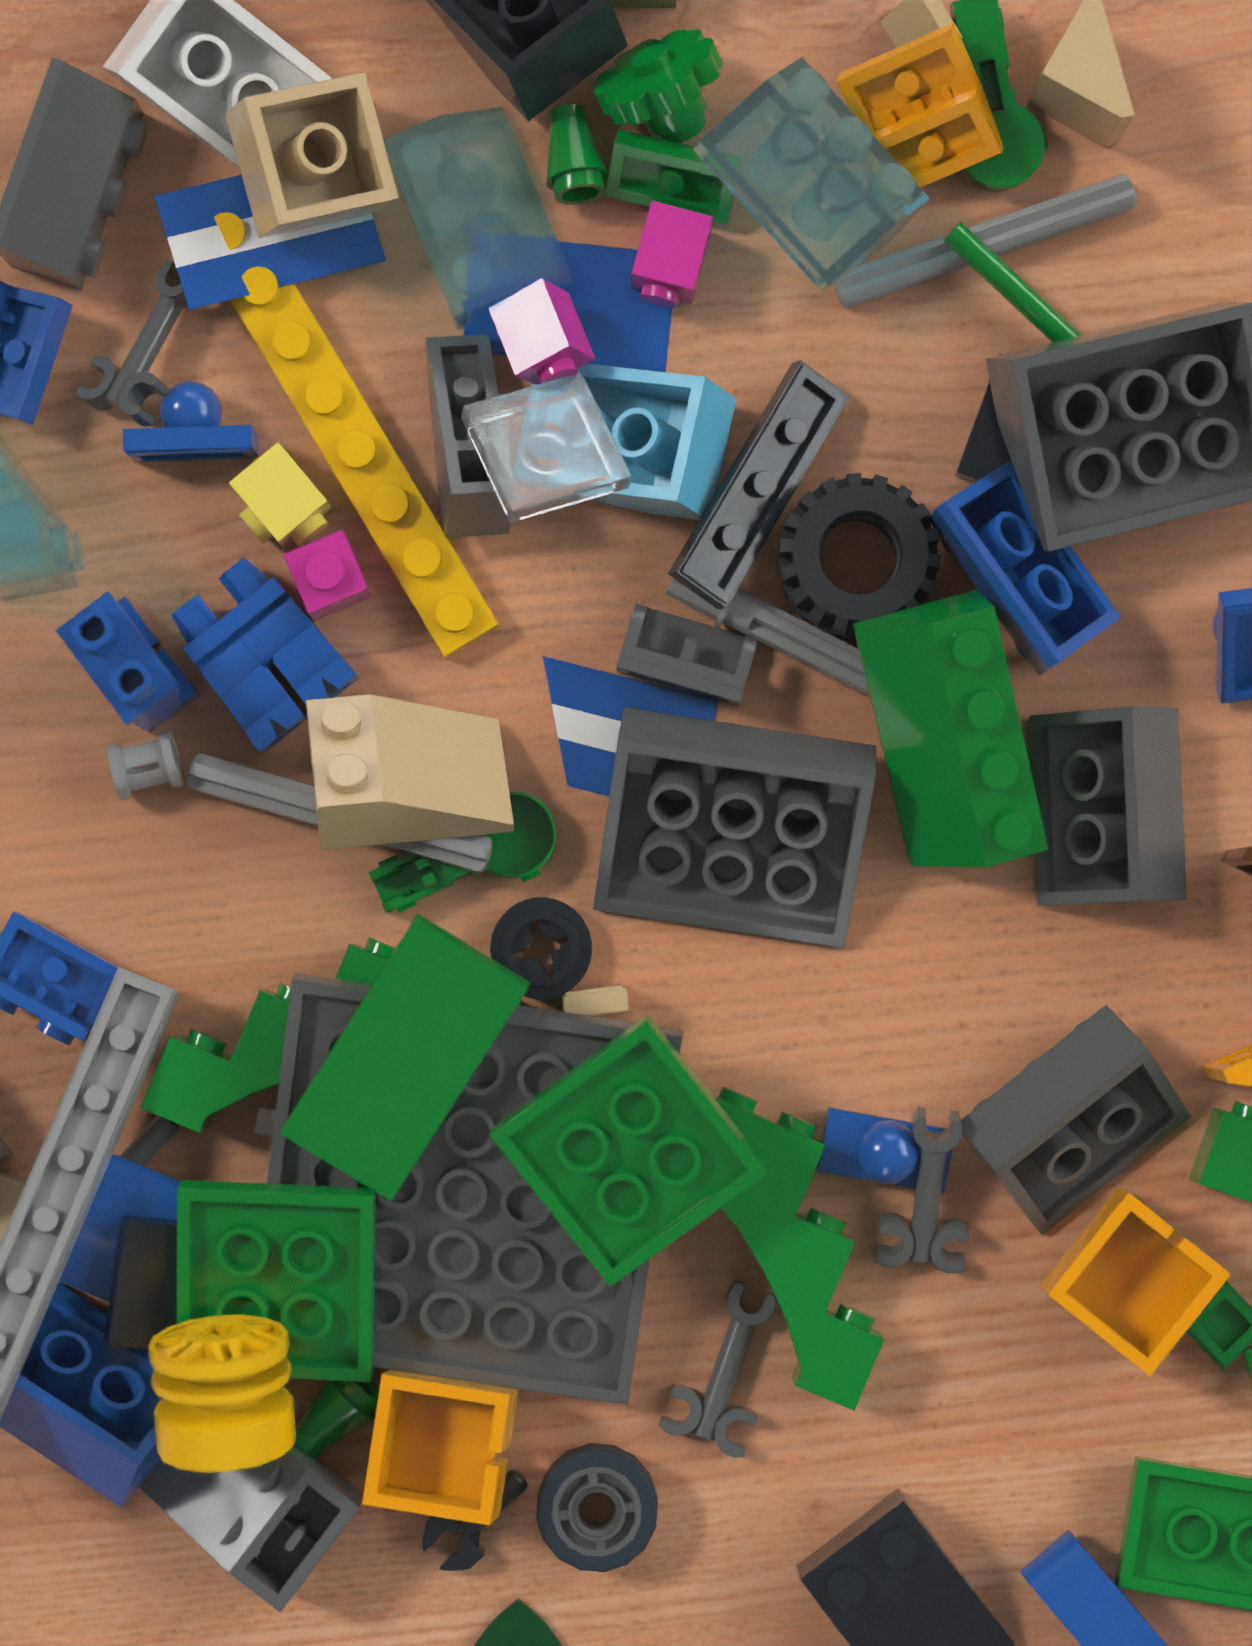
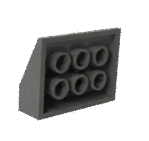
M1220 302L985 359L997 422L1044 551L1049 552L1252 500V302Z
M624 707L617 741L593 910L844 948L876 779V745Z

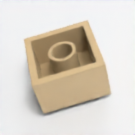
M365 72L244 97L225 113L259 238L374 213L399 198Z

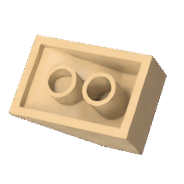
M372 694L306 700L320 850L514 832L499 719Z

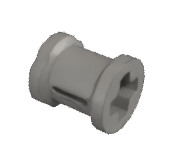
M170 730L161 732L159 740L122 748L119 743L107 746L109 767L120 800L131 798L133 791L170 783L174 788L184 786L181 759L175 738ZM155 762H156V764H152V765H148V766H144V767H139V768H134V767H138V766H142V765H147V764H151V763H155Z

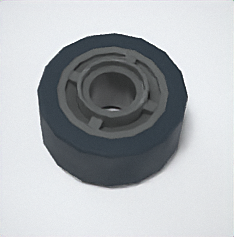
M589 1443L568 1450L550 1465L539 1486L536 1520L543 1541L559 1560L581 1571L607 1572L629 1564L646 1549L656 1529L658 1496L650 1473L634 1455L615 1445ZM599 1492L608 1495L616 1507L613 1515L602 1522H592L586 1519L580 1512L579 1504L587 1494Z

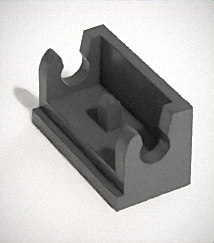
M636 604L618 660L617 672L739 706L758 640L748 635H741Z

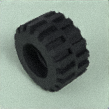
M861 473L847 474L845 479L837 481L833 477L822 482L819 488L812 493L810 491L799 500L794 511L790 513L778 545L777 574H780L782 581L781 589L786 600L790 599L796 608L794 612L803 621L808 619L817 626L816 628L828 634L830 632L841 635V639L845 640L856 639L853 628L854 623L922 605L930 595L936 583L934 581L936 573L940 569L941 554H938L937 550L940 538L937 527L932 528L928 520L931 513L924 503L918 505L910 497L913 493L902 484L899 488L887 483L889 478L875 474L873 479L861 478ZM855 521L871 524L881 530L890 540L896 555L895 568L891 578L880 589L869 594L848 593L836 587L824 574L820 563L822 543L828 533L842 523Z

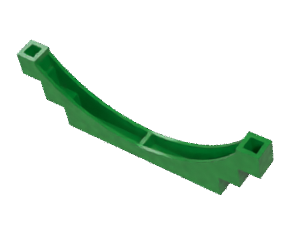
M371 937L368 938L365 947L349 944L335 979L373 984L395 947ZM280 983L276 993L268 989L259 991L232 1057L223 1054L226 1042L204 1032L191 1029L187 1038L179 1034L170 1036L140 1108L200 1133L207 1130L214 1113L257 1091L279 1084L291 986ZM722 1086L719 1096H712L768 1166V1172L765 1177L721 1207V1209L737 1227L764 1270L782 1309L798 1359L797 1367L792 1376L794 1385L855 1411L885 1339L879 1331L872 1329L875 1318L871 1315L842 1303L839 1304L836 1313L827 1310L855 1243L851 1236L842 1233L846 1222L812 1207L807 1217L797 1214L825 1144L813 1138L817 1126L782 1111L777 1122L754 1113L758 1101Z

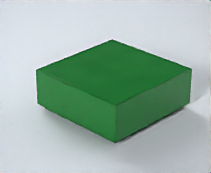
M1225 1281L1187 1329L1186 1333L1224 1370L1252 1343V1307Z

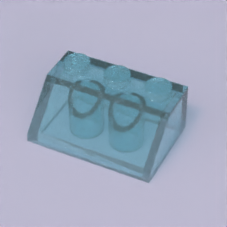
M803 57L768 78L693 148L821 292L889 244L930 200L914 181L912 175L898 164L872 135L868 126L852 113L828 86L824 77L815 71Z
M503 107L440 115L383 138L391 170L457 330L491 317L488 308L541 278L559 288L574 283Z

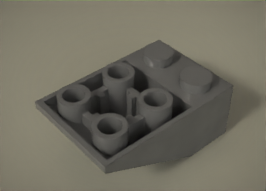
M295 1442L293 1448L278 1459L256 1467L235 1471L198 1472L184 1470L163 1462L160 1457L157 1464L139 1485L161 1509L229 1574L279 1612L283 1610L360 1508L363 1500V1493L318 1458L314 1459L305 1454Z

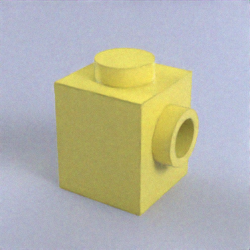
M279 442L229 482L248 505L239 514L240 517L263 544L274 536L284 549L293 541L299 547H302L314 539L328 525V521L323 516L333 508Z

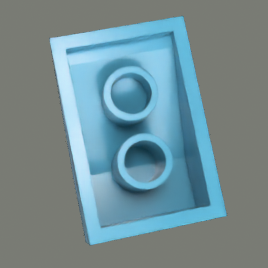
M585 364L578 368V374L574 379L558 387L541 388L531 384L512 467L514 483L651 514L700 520L717 490L737 398L704 376Z

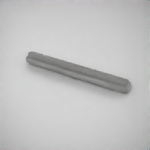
M1121 174L968 227V229L999 256L1131 210L1137 203L1136 192L1129 176ZM945 235L839 272L835 276L834 286L843 307L849 308L970 265L943 241L947 236Z
M204 753L196 754L189 766L187 786L191 790L318 826L314 785ZM486 835L382 844L386 847L476 873L484 871L492 853V839Z

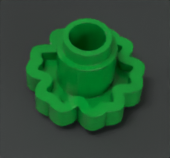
M684 29L675 30L660 41L657 39L645 40L633 49L619 55L615 60L616 67L598 76L597 85L593 92L604 115H611L614 124L639 125L645 123L649 133L657 135L659 139L681 143L694 137L704 128L706 118L703 113L706 103L701 95V87L718 79L723 61L713 39L705 38L700 29L689 31Z

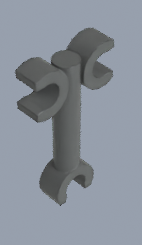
M168 260L160 267L156 275L155 284L161 295L121 369L108 358L103 356L94 357L91 364L104 374L103 381L96 388L87 389L86 387L78 386L76 394L92 408L103 411L115 407L122 410L135 423L144 427L152 426L155 418L142 409L144 400L152 394H159L165 397L171 391L167 385L148 371L181 310L188 308L176 266L172 261Z
M917 1107L912 1118V1129L915 1141L921 1147L912 1223L910 1224L905 1217L898 1213L888 1212L879 1215V1233L895 1234L901 1240L893 1246L875 1245V1262L883 1267H896L909 1259L918 1263L933 1261L938 1269L946 1273L956 1274L964 1272V1253L949 1252L943 1246L951 1240L969 1241L968 1223L960 1219H948L937 1224L946 1153L957 1146L961 1139V1118L958 1111L951 1110L948 1127L941 1132L935 1133L926 1128L925 1108Z
M738 1280L730 1286L727 1294L728 1308L732 1318L702 1401H700L698 1394L691 1387L683 1384L672 1385L670 1395L686 1401L690 1406V1413L685 1419L680 1421L661 1416L659 1421V1427L668 1434L680 1436L692 1432L702 1438L716 1440L719 1449L726 1455L734 1458L744 1457L746 1447L728 1439L726 1436L727 1427L734 1421H743L746 1424L755 1426L757 1415L749 1408L743 1406H732L728 1409L726 1407L755 1327L766 1322L773 1315L776 1307L775 1294L767 1291L763 1304L758 1310L752 1312L744 1310L739 1304L744 1283Z

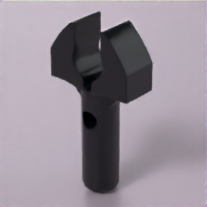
M512 1469L506 1473L501 1512L528 1488L525 1477L517 1470ZM429 1516L423 1536V1551H426L433 1545L441 1534L445 1532L456 1533L463 1529L465 1532L461 1538V1547L459 1550L451 1553L440 1564L439 1569L443 1571L470 1569L485 1556L486 1551L479 1544L480 1532L487 1525Z

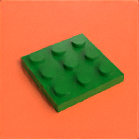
M649 1014L493 1126L490 1132L494 1142L610 1287L761 1180L768 1172V1166Z
M181 1180L177 1187V1324L192 1319L217 1315L265 1317L281 1323L288 1331L289 1350L286 1358L291 1363L289 1379L371 1382L374 1365L376 1192L364 1187Z

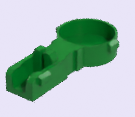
M998 0L954 1L950 5V15L963 36L962 42L977 73L990 109H1003L992 112L1003 145L1002 153L967 167L962 171L970 181L983 189L990 191L1010 190L1024 183L1038 169L1044 155V150L1048 148L1045 128L1041 127L1033 113L1017 104L1015 89H1010L1007 74L1010 63L1003 31L1005 28Z
M511 791L509 794L514 832L485 834L492 839V853L483 872L490 870L504 877H521L522 882H526L541 875L540 869L549 861L554 852L557 831L550 811L541 801L529 794ZM409 854L399 859L397 855L378 862L379 867L368 872L381 898L385 913L396 909L400 913L418 905L417 900L453 886L454 880L471 873L473 876L483 873L472 872L414 854Z

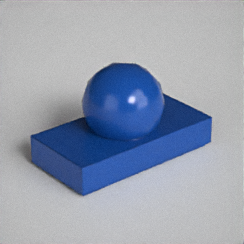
M187 381L176 384L170 389L169 394L163 397L159 410L163 428L123 429V450L135 463L255 459V456H259L258 433L252 425L219 426L222 417L220 399L213 389L199 382Z
M1252 588L1218 592V608L1213 619V631L1217 640L1216 691L1221 704L1251 700Z
M828 1107L822 1139L825 1147L818 1162V1171L916 1189L921 1147L915 1141L912 1122ZM926 1125V1128L929 1131L935 1133L941 1132L946 1129L943 1127ZM952 1149L946 1153L941 1191L943 1194L945 1193Z

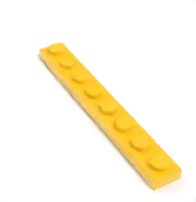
M223 212L214 216L228 249L237 248L244 241L246 229L242 220L237 215L229 212ZM259 266L248 269L242 275V278L250 295L231 299L232 304L445 659L498 628L497 620L449 540L445 537L443 530L296 285L291 284L278 288V281L269 269Z

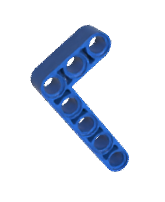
M1069 1530L1064 1532L1020 1570V1573L1081 1646H1168Z

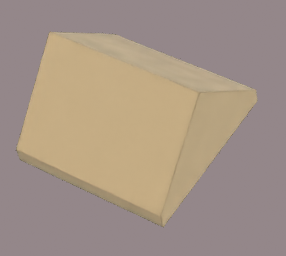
M1083 0L1043 70L1027 105L1098 145L1107 148L1118 144L1135 113L1102 0Z

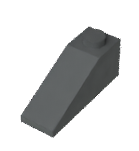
M489 334L427 337L425 349L435 465L445 537L509 534L515 485Z

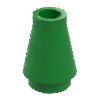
M567 104L553 108L548 112L549 145L546 186L554 191L555 200L561 204L577 205L594 201L605 193L604 182L608 179L609 173L587 122L585 108L578 104Z
M371 1379V1382L326 1380L300 1422L295 1426V1444L305 1454L317 1459L326 1449L375 1419L379 1386L373 1379Z

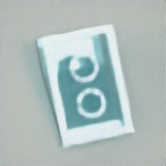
M0 435V599L5 601L78 588L75 571L84 570L85 568L83 549L78 533H70L67 524Z

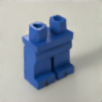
M242 558L218 578L237 601L238 605L221 619H218L200 595H196L173 612L172 617L181 635L188 643L183 650L196 664L200 672L231 711L257 750L265 753L307 720L306 713L271 671L270 668L273 665L277 666L305 704L306 700L335 698L360 677L287 593L279 581L274 577L269 580L263 572L246 558Z
M107 591L55 630L128 726L134 723L150 733L200 696L199 692L166 649L162 648L155 653L154 649L162 643L125 596L117 602L113 595Z

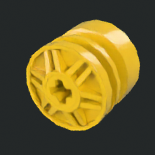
M217 1315L188 1320L167 1327L153 1336L148 1346L150 1363L155 1369L151 1377V1383L157 1396L164 1398L158 1402L154 1411L157 1453L163 1462L179 1469L198 1472L235 1471L256 1467L278 1459L293 1448L296 1439L293 1396L286 1388L282 1387L288 1383L291 1375V1363L286 1358L289 1350L288 1331L281 1323L258 1316Z

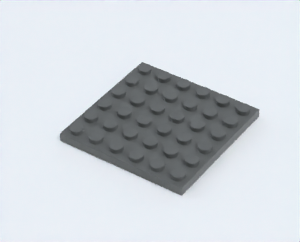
M295 973L292 978L267 1184L368 1188L279 1133L372 984ZM516 1006L392 1201L376 1193L373 1367L628 1405L649 1259L610 1287L494 1142L490 1132L493 1126L634 1025V1022ZM658 1026L680 1054L683 1030Z

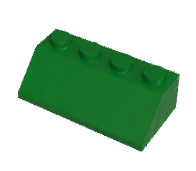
M978 590L854 623L853 628L910 865L989 867L1047 851L1048 845L994 606Z

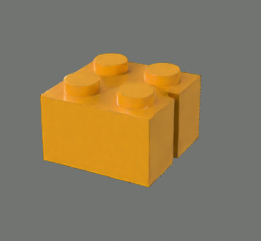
M1117 1187L1040 1284L1039 1288L1146 1374L1151 1376L1231 1274L1187 1238L1174 1232L1175 1229L1133 1195Z
M391 1369L383 1373L380 1381L362 1505L491 1525L500 1516L509 1459L496 1456V1453H502L511 1445L519 1389Z

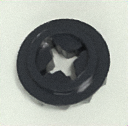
M537 897L526 899L513 905L501 916L492 933L490 953L491 959L530 982L524 997L551 999L570 991L584 977L592 957V940L585 921L576 910L559 900ZM532 921H536L538 930L542 929L543 935L546 938L557 937V939L568 937L569 943L560 945V949L551 953L553 963L550 966L553 975L547 976L545 967H541L537 958L527 960L524 957L516 960L514 954L522 952L524 947L532 943L530 934L533 932L530 924Z

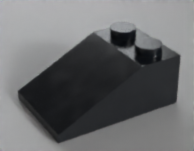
M426 0L494 87L528 122L628 46L610 0Z
M896 1489L796 1565L800 1580L850 1646L1015 1645L899 1489Z

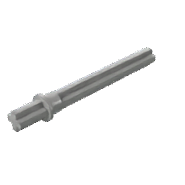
M673 578L666 594L716 619L714 626L720 628L721 624L724 623L869 696L858 648L741 590L742 582L727 608L716 609Z

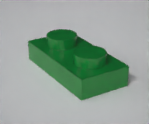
M618 129L604 196L645 206H650L652 200L713 217L715 222L728 224L742 158Z

